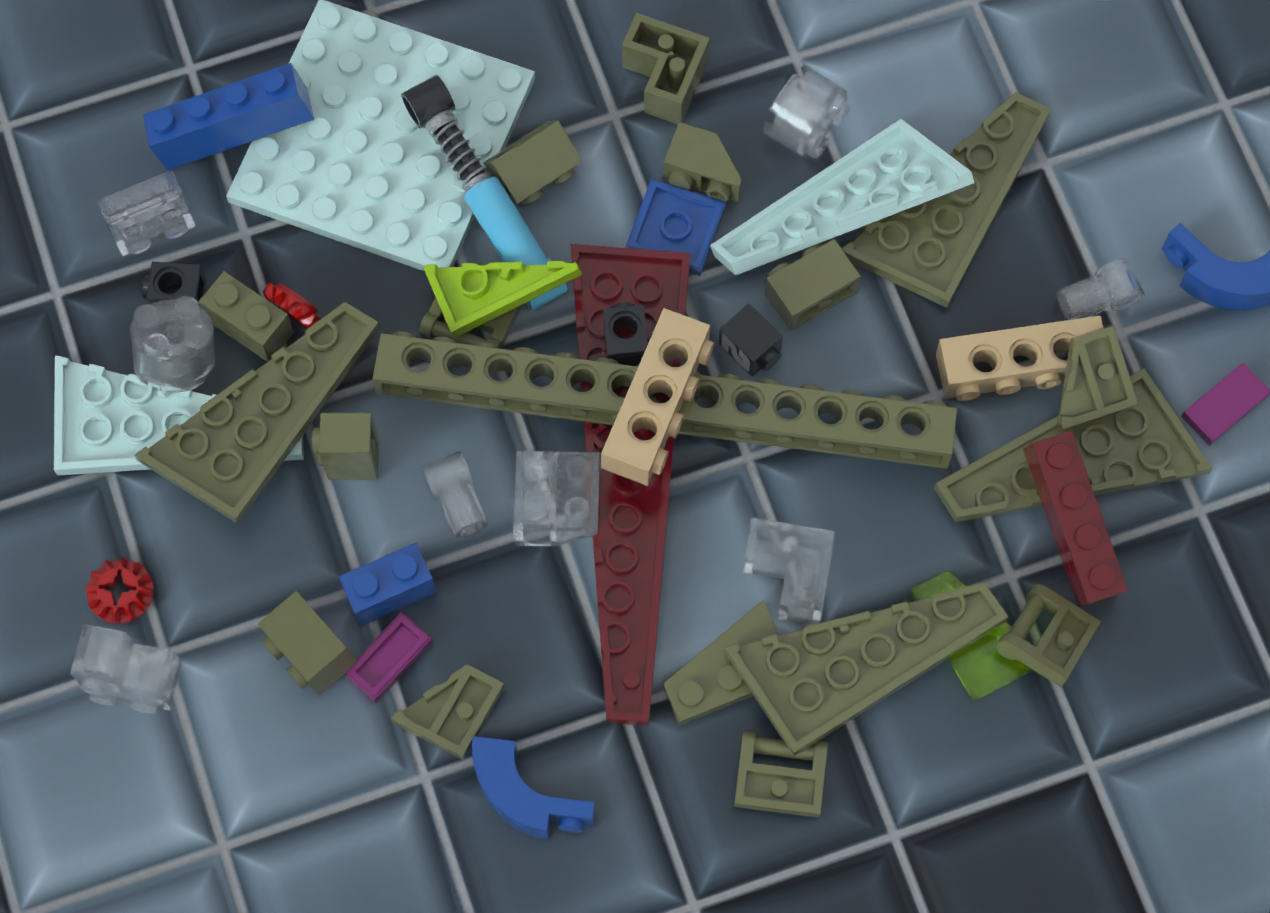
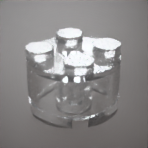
M804 65L801 67L803 76L801 77L794 73L779 93L770 110L776 114L773 124L765 121L763 133L802 158L811 156L817 159L828 143V139L825 136L833 124L838 127L843 122L850 106L846 104L848 97L846 96L847 91Z
M183 296L178 299L162 300L150 305H141L135 310L130 334L133 367L139 380L148 385V382L160 386V391L168 393L189 391L206 381L205 376L210 370L213 371L215 367L214 327L211 317L199 306L198 301L193 297Z

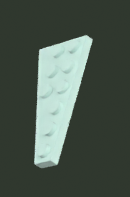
M900 119L711 244L710 247L714 257L734 275H738L974 184L973 175L968 168Z
M55 355L54 471L57 475L150 470V468L137 461L134 455L144 447L150 448L166 436L165 432L176 424L180 426L200 411V407L216 395L212 394V396L193 392L191 388L134 374H119L107 371L101 366L93 364L87 366L71 362L69 358ZM303 435L284 461L304 460Z

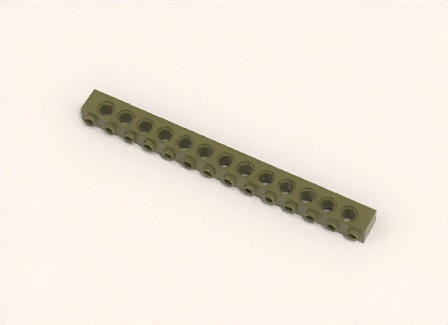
M397 331L393 332L392 335L383 333L380 335L373 383L375 393L378 395L614 425L625 397H619L613 391L619 387H630L639 364L636 366L622 365L610 358H598L595 361L579 359L576 355L563 352L556 353L554 356L538 354L537 351L526 347H518L514 350L498 349L495 345L487 342H476L473 345L457 343L455 340L447 337H435L432 340L416 338L411 333ZM418 360L430 363L424 370L416 371L410 368L411 364ZM460 365L471 369L463 376H456L451 373L454 367ZM497 371H506L511 374V377L505 381H496L491 378ZM698 371L694 375V377L699 378L694 397L691 402L684 400L679 413L684 415V419L678 434L945 469L948 468L953 454L957 408L947 407L945 403L935 400L915 403L907 402L903 397L896 395L876 398L865 396L864 393L857 390H843L838 393L824 391L822 387L811 384L791 387L784 386L781 382L773 379L753 382L742 380L739 376L733 374H720L718 377L701 375ZM539 376H546L552 380L549 385L539 387L532 383ZM580 381H586L592 384L593 388L586 392H579L573 388V385ZM654 393L649 397L655 403H663L654 397L658 393ZM702 397H708L713 399L716 404L710 408H702L695 401ZM747 402L753 404L757 410L753 413H743L736 406ZM782 408H791L797 412L798 416L786 419L780 416L777 411ZM824 413H831L839 419V422L826 424L820 420L819 416ZM866 418L874 419L879 423L880 427L870 430L863 427L860 421ZM904 424H914L921 430V433L917 435L907 434L901 426Z

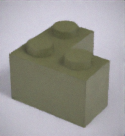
M636 12L622 43V68L650 77L644 90V113L675 124L683 122L709 62L710 38Z

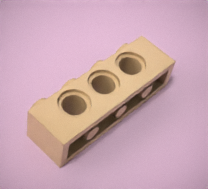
M663 308L602 450V469L647 486L653 473L658 475L662 473L669 451L663 450L669 436L677 437L684 419V415L679 413L684 400L692 401L699 383V378L694 377L699 364L707 365L713 351L714 342L709 341V324ZM670 357H679L685 361V364L680 367H671L665 363V360ZM660 392L668 395L670 400L666 403L658 404L649 397L654 393ZM639 429H649L655 436L650 440H640L634 436V433Z
M1101 316L939 339L936 359L945 399L956 397L958 401H969L978 398L982 393L997 392L998 395H1009L1018 392L1023 387L1037 385L1038 389H1049L1060 385L1065 379L1067 361L1059 359L1054 354V351L1064 350L1069 353L1071 338L1103 328ZM1025 356L1031 360L1033 365L1021 366L1015 362L1014 357ZM976 362H986L993 370L991 372H980L973 364Z

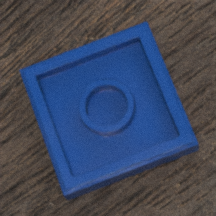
M651 178L625 248L690 253L689 273L701 276L711 250L710 245L713 244L725 212L726 202Z

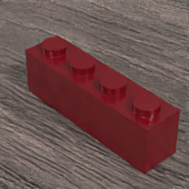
M1072 430L1032 443L1024 448L1025 457L1078 607L1128 591Z

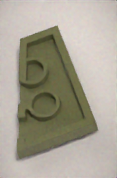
M764 600L663 683L664 692L679 726L753 697V694L724 652V647L738 643L742 645L758 641L762 637L774 634L779 635Z

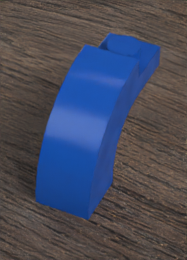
M1181 223L1168 233L1162 250L1173 266L1186 271L1179 286L1188 294L1206 304L1229 310H1252L1270 305V250L1262 257L1253 261L1232 262L1212 253Z
M473 736L472 755L478 782L486 800L504 821L521 832L548 840L551 823H557L558 829L567 832H583L584 827H594L595 802L545 796L535 792L523 782L516 769L518 753L516 741Z

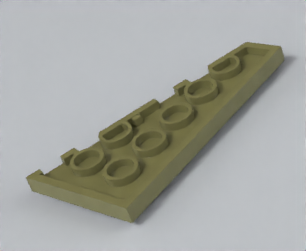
M1015 92L982 122V126L967 139H963L957 144L953 152L949 154L972 172L974 184L870 223L860 236L842 248L851 263L948 308L1045 125L1051 108Z
M342 303L305 330V335L286 349L282 347L271 355V360L256 371L250 370L200 407L198 413L180 426L176 424L166 431V436L150 448L144 447L134 455L136 460L239 524L379 331V322L350 304Z
M1143 368L1130 376L1138 405L1066 429L1059 428L1058 415L935 483L934 490L955 523L1043 506L1023 449L1032 443L1071 430L1095 496L1210 474L1213 468L1152 378Z
M985 582L935 594L934 597L911 603L906 601L894 604L891 608L871 613L866 611L806 626L802 630L778 636L774 634L742 645L738 643L724 647V652L793 756H795L1007 622L1009 616Z

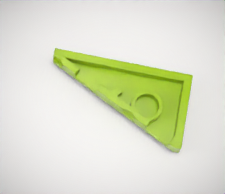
M547 261V265H524L522 262H494L484 266L475 263H462V267H438L436 264H428L423 267L450 332L455 338L582 275L580 267L576 262L566 263L564 261Z

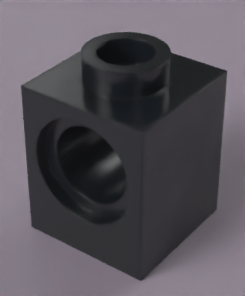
M152 261L150 276L145 275L143 278L142 296L143 299L148 301L153 314L202 317L199 300L205 294L207 280L200 264ZM171 285H181V288L173 294L164 293Z
M622 302L614 304L611 308L603 309L607 358L614 359L622 365L636 366L640 364L648 345L644 305L635 306L633 303ZM628 328L636 334L631 338L622 339L616 335V332Z

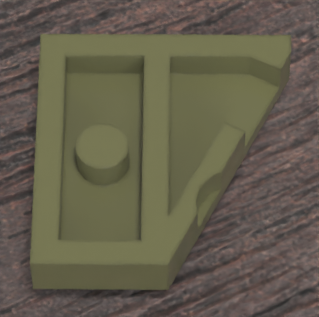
M1109 325L1071 338L1058 417L1059 428L1066 429L1138 405L1114 326Z
M466 664L451 674L446 682L435 685L423 693L421 699L403 711L400 709L395 712L391 721L393 724L464 761L472 747L473 736H478L502 694L505 685L503 682Z

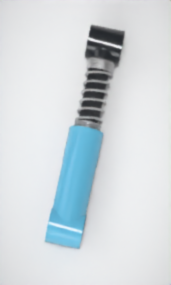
M434 75L401 93L403 103L414 123L420 129L427 128L429 134L435 137L434 142L441 145L440 152L447 154L445 160L452 163L451 170L458 172L457 180L463 181L462 188L466 193L464 199L502 261L522 262L524 265H547V261H552L545 256L498 177H492L491 173L485 172L487 167H482L479 163L481 157L476 158L474 155L476 149L470 148L468 145L470 139L463 137L465 131L458 129L459 121L453 113L455 104L441 78L438 75ZM566 283L526 302L525 305L531 312L539 309L567 293Z

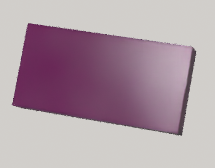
M1241 363L1186 409L1181 417L1210 446L1270 395V389L1244 363Z
M400 612L356 659L358 663L344 675L371 700L377 703L433 643V640L403 612Z

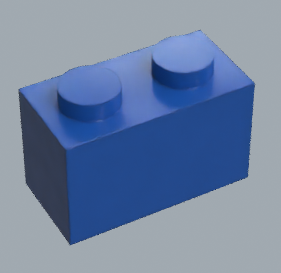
M413 543L338 576L360 627L437 594L433 578L417 543Z

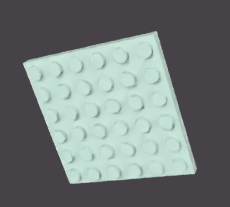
M318 0L289 62L292 63L308 89L314 120L252 141L226 195L228 203L424 271L423 267L428 264H436L438 267H453L475 215L464 199L466 193L462 188L463 181L457 180L458 172L451 170L452 163L445 160L447 154L440 152L441 145L434 142L435 137L429 134L427 128L420 129L414 123L403 103L401 93L434 75H438L454 101L455 110L453 113L459 121L457 127L459 130L465 131L463 137L470 139L468 145L470 148L476 149L474 155L476 158L481 157L479 163L483 167L485 166L483 162L506 148L536 79L535 71L325 0Z

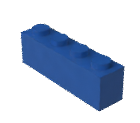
M292 63L143 114L149 147L167 171L314 120L308 89Z

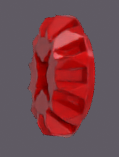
M268 283L263 290V294L269 302L287 313L290 318L305 328L311 327L320 320L316 315L318 309L284 284L278 283L275 286Z
M124 557L114 561L105 560L100 568L96 571H91V579L88 586L85 587L88 605L94 614L106 622L115 624L127 623L141 616L149 607L154 591L153 582L147 570L139 562L130 561ZM121 576L124 585L132 590L123 592L117 604L113 593L106 591V589L115 587L117 580H120Z

